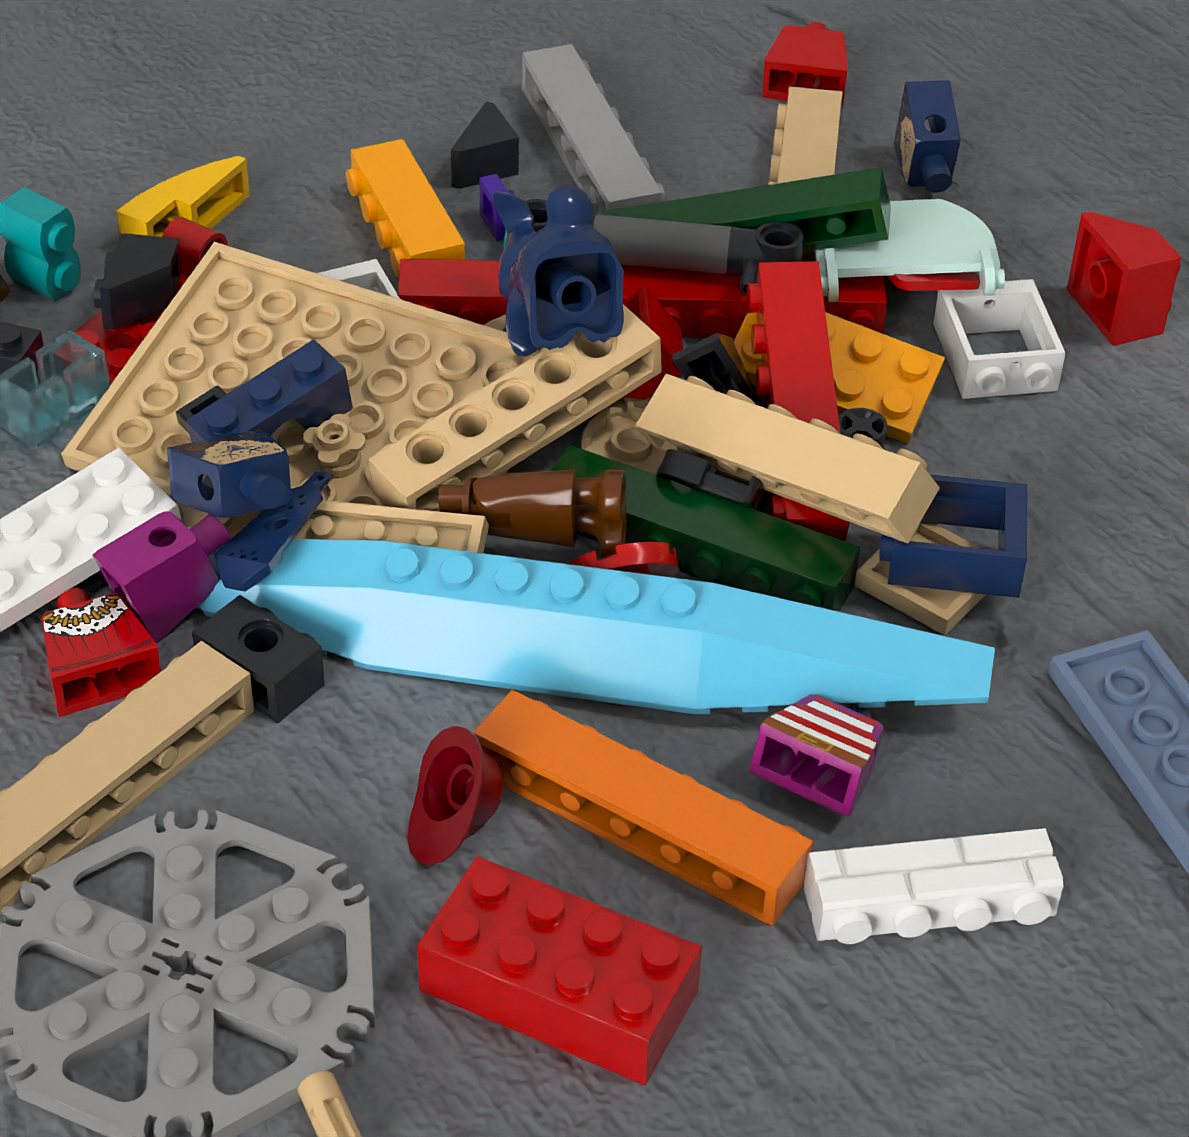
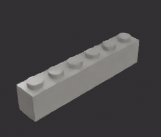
M569 44L522 52V90L577 187L588 195L592 204H598V213L603 215V211L666 201L662 184L656 183L653 179L647 159L639 156L631 133L624 131L616 108H610L605 99L602 85L595 83L591 76L588 62L581 60L574 46Z

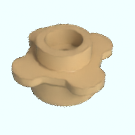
M335 414L330 420L323 422L319 427L308 428L303 435L304 443L307 446L314 447L318 461L328 467L348 465L355 459L357 452L362 451L366 445L365 436L362 433L355 432L351 427L350 417L345 414Z

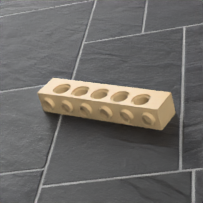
M623 304L624 323L622 332L617 337H610L605 343L599 340L593 343L587 340L583 333L576 332L571 341L563 348L551 350L546 348L524 363L513 366L503 376L482 389L471 392L450 409L438 416L427 419L419 428L395 443L382 447L377 454L368 459L374 493L388 507L440 512V485H463L465 478H481L504 473L661 373L660 337Z

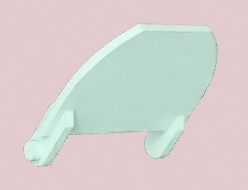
M942 199L890 201L891 215L888 240L815 250V259L819 261L823 296H827L828 302H838L839 300L838 278L979 271L984 296L995 295V289H1004L1005 287L1004 269H1000V260L995 240L989 228L973 213Z

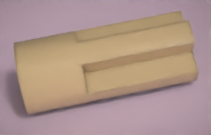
M328 1071L317 1072L308 1076L300 1083L298 1093L318 1137H362L333 1073Z

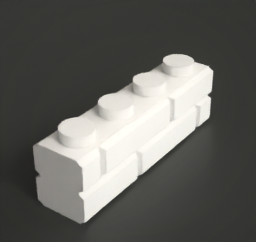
M1046 828L810 852L807 855L804 878V892L809 911L812 913V922L817 941L837 939L844 944H855L865 940L870 935L897 933L902 937L911 938L920 936L929 929L954 926L963 931H975L991 922L1017 920V922L1024 925L1036 924L1045 920L1048 916H1056L1063 889V876L1056 856L1053 857V848Z

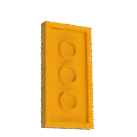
M825 312L838 417L844 411L852 408L872 409L886 419L888 425L887 437L909 444L942 370L945 357ZM748 313L733 343L752 384L756 386L757 365H762L761 354L752 353L751 329L752 324H757L756 313Z

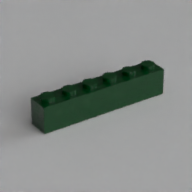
M878 167L603 211V215L757 229L762 224L768 222L782 221L799 227L804 235L803 252L888 240L891 205L883 169Z
M572 445L568 446L550 470H575L577 478L596 477L610 469L625 470V501L627 502L625 544L638 542L668 543L669 549L675 548L679 571L701 580L838 612L855 586L860 546ZM577 531V534L598 541L597 537L593 534Z

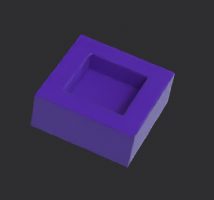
M497 174L480 177V216L495 240H504L506 229L496 210L492 195L495 191L504 190L514 196L516 195L512 190L506 189Z

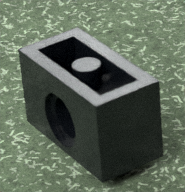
M241 595L237 596L192 631L194 646L202 641L250 673L254 708L276 723L281 722L325 685L322 646L309 634L300 633L279 620L268 608L259 607Z

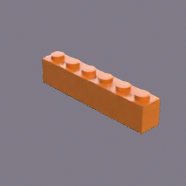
M512 689L472 732L477 736L482 750L493 757L499 764L505 788L772 927L804 886L807 855L812 852L813 840L801 835L790 826L781 825L749 809L748 806L738 800L729 799L699 784L694 778L686 774H680L648 758L639 750L630 749L600 734L589 725L580 724L552 710L541 701L532 700Z

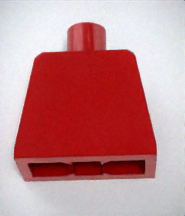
M811 22L805 27L784 26L765 57L762 97L788 101L789 87L842 91L841 107L843 108L848 70L845 34L840 31L828 30L820 22Z

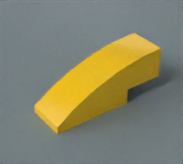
M235 156L185 171L139 194L116 210L119 237L121 233L162 237L167 226L178 217H185L212 229L250 196L247 158Z

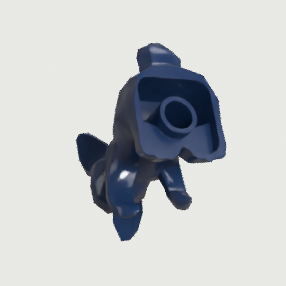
M561 185L549 194L547 199V225L536 232L533 228L534 216L527 203L504 190L495 191L492 195L495 207L507 231L505 250L500 257L498 283L500 294L507 300L506 329L513 352L518 356H529L536 352L537 347H545L548 350L563 348L571 341L576 332L583 333L587 340L593 343L598 340L605 343L610 337H617L621 334L624 323V270L610 241L596 231L591 224L594 205L588 195L573 185Z

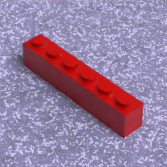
M819 261L759 263L756 283H748L747 286L748 313H756L757 324H752L751 329L752 353L761 354L762 365H757L756 367L757 396H765L767 408L770 404L778 405L791 412L798 420L810 423L811 419H819L831 425L841 434ZM779 495L770 496L769 511L771 516L846 542L850 525L849 521Z

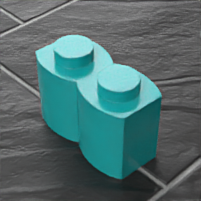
M22 187L0 202V235L6 242L4 263L7 274L13 281L53 301H57L79 284L81 277L80 259L77 251L73 248L75 224L71 212L67 207L25 187Z

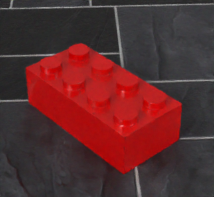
M476 856L417 945L419 991L646 1086L698 993L702 946Z

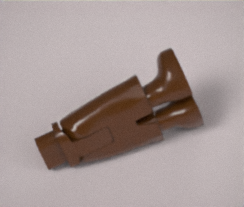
M610 469L596 477L577 478L575 470L504 473L481 478H465L463 485H440L439 511L485 516L489 524L487 535L575 548L577 531L587 532L597 537L602 555L607 557L616 554L615 546L625 544L626 541L625 470Z

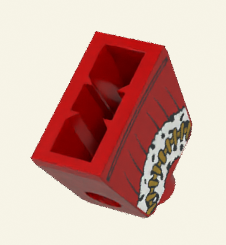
M69 589L59 596L57 600L58 609L46 612L41 618L49 673L59 717L125 698L131 691L142 687L161 672L156 642L120 595L111 593L90 599L89 594L84 589Z

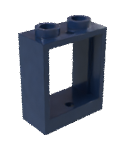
M931 475L940 488L921 522L998 530V550L915 541L905 543L892 537L881 535L879 561L889 562L888 584L1019 598L1027 562V484Z

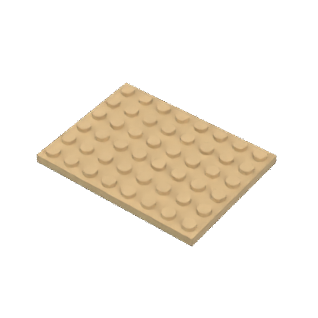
M214 242L61 455L66 467L81 471L115 449L120 448L156 484L170 485L167 448L192 443L189 433L178 423L175 411L216 385L227 394L315 339L346 369L353 409L345 415L350 417L351 427L355 432L362 433L365 436L366 445L362 451L357 452L355 459L348 465L328 467L318 461L314 447L307 446L304 443L303 435L306 430L295 419L285 422L271 437L287 450L291 489L302 486L316 471L333 474V479L321 491L323 500L387 506L374 493L368 463L370 457L377 454L385 445L395 443L419 428L427 419L440 415L461 402L471 392L482 389L503 376L513 366L524 363L546 348L537 347L536 352L529 356H518L513 352L507 332Z

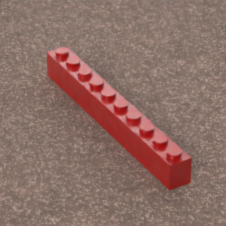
M400 259L397 296L401 300L481 325L506 315L507 300L500 294L498 283L500 261ZM621 265L624 270L623 301L646 286L681 327L682 338H707L715 333L729 336L732 339L736 338L748 314L747 296L743 295L738 287L740 276ZM883 276L838 278L839 300L838 302H828L827 296H823L825 312L883 334L887 306Z

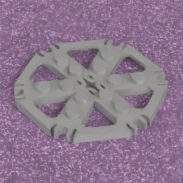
M198 810L197 823L188 829H181L176 826L174 811L167 812L164 816V832L158 833L159 825L156 813L30 875L32 883L23 882L19 888L22 902L31 907L26 910H16L5 905L1 910L4 923L0 921V1066L13 1059L21 1060L4 1070L8 1086L11 1090H16L17 1098L107 1137H148L152 1129H154V1137H170L173 1133L180 1130L190 1132L192 1137H206L205 1127L210 1125L213 1127L212 1137L239 1136L301 1101L298 1087L308 1076L317 1072L328 1071L333 1073L336 1081L344 1077L345 1067H352L355 1063V1051L352 1045L343 1043L342 1039L354 1037L360 1041L368 1042L371 1038L370 1025L375 1028L370 901L369 896L365 898V888L360 883L348 890H338V888L349 883L348 867L345 863L338 864L337 856L217 810V822L213 830H210L209 816L206 810ZM232 846L244 847L293 868L294 876L287 883L217 918L218 856L222 850ZM144 852L151 855L154 859L152 923L80 895L75 890L76 883L82 877L130 853ZM334 930H341L346 936L347 980L336 991L322 992L264 969V967ZM27 949H37L103 976V978L38 1011H26L16 1004L19 962L22 953ZM188 965L194 966L195 976L184 974L179 980L173 979L172 970L182 972ZM216 1023L293 1054L297 1058L290 1066L241 1093L234 1095L221 1093L215 1088ZM149 1029L147 1086L139 1098L129 1102H120L74 1083L64 1076L66 1072Z

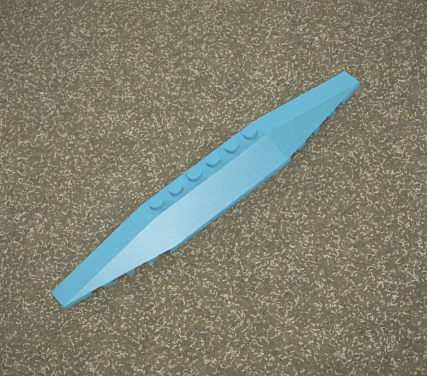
M292 539L281 553L283 559L273 572L246 592L224 587L215 555L212 553L208 558L219 582L214 590L196 607L203 610L205 616L212 617L237 596L241 595L259 607L268 608L279 620L298 632L307 633L322 646L323 655L327 656L328 652L352 659L355 666L367 670L689 714H710L711 708L742 707V713L768 712V706L792 705L808 695H819L835 703H859V708L885 707L886 701L914 700L915 706L988 703L995 655L994 647L716 583L373 540Z

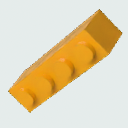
M403 139L351 150L352 169L346 170L348 190L352 197L358 196L366 223H373L379 247L382 250H388L392 269L396 277H399L400 259L465 260V243Z

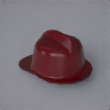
M451 726L442 730L430 742L422 758L418 788L407 835L410 853L421 864L432 866L447 860L459 849L468 834H474L485 825L496 813L501 803L504 784L499 764L493 757L482 750L477 736L468 728Z

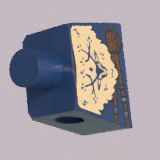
M950 80L905 82L894 138V148L905 183L911 187L925 186L932 193L943 192L952 184L960 146V132ZM926 119H928L930 131L924 125Z
M260 428L167 448L171 499L175 502L219 518H229L264 509H274L291 501L289 456L287 450Z

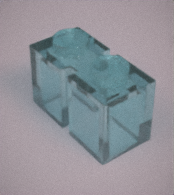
M70 330L35 352L40 379L39 386L35 362L28 357L0 375L1 427L35 449L69 427V417L79 420L91 412L110 387L105 351Z

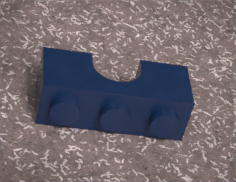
M313 339L186 420L191 442L259 428L272 436L282 424L291 419H295L305 430L310 427H319L323 422L330 420L333 415L346 414L353 409L346 369Z

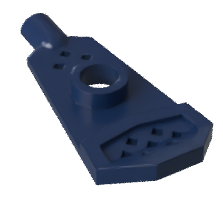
M316 471L302 486L291 489L292 498L288 504L274 509H265L214 553L219 574L225 588L246 592L273 572L283 559L281 553L324 498L321 491L333 479V474Z

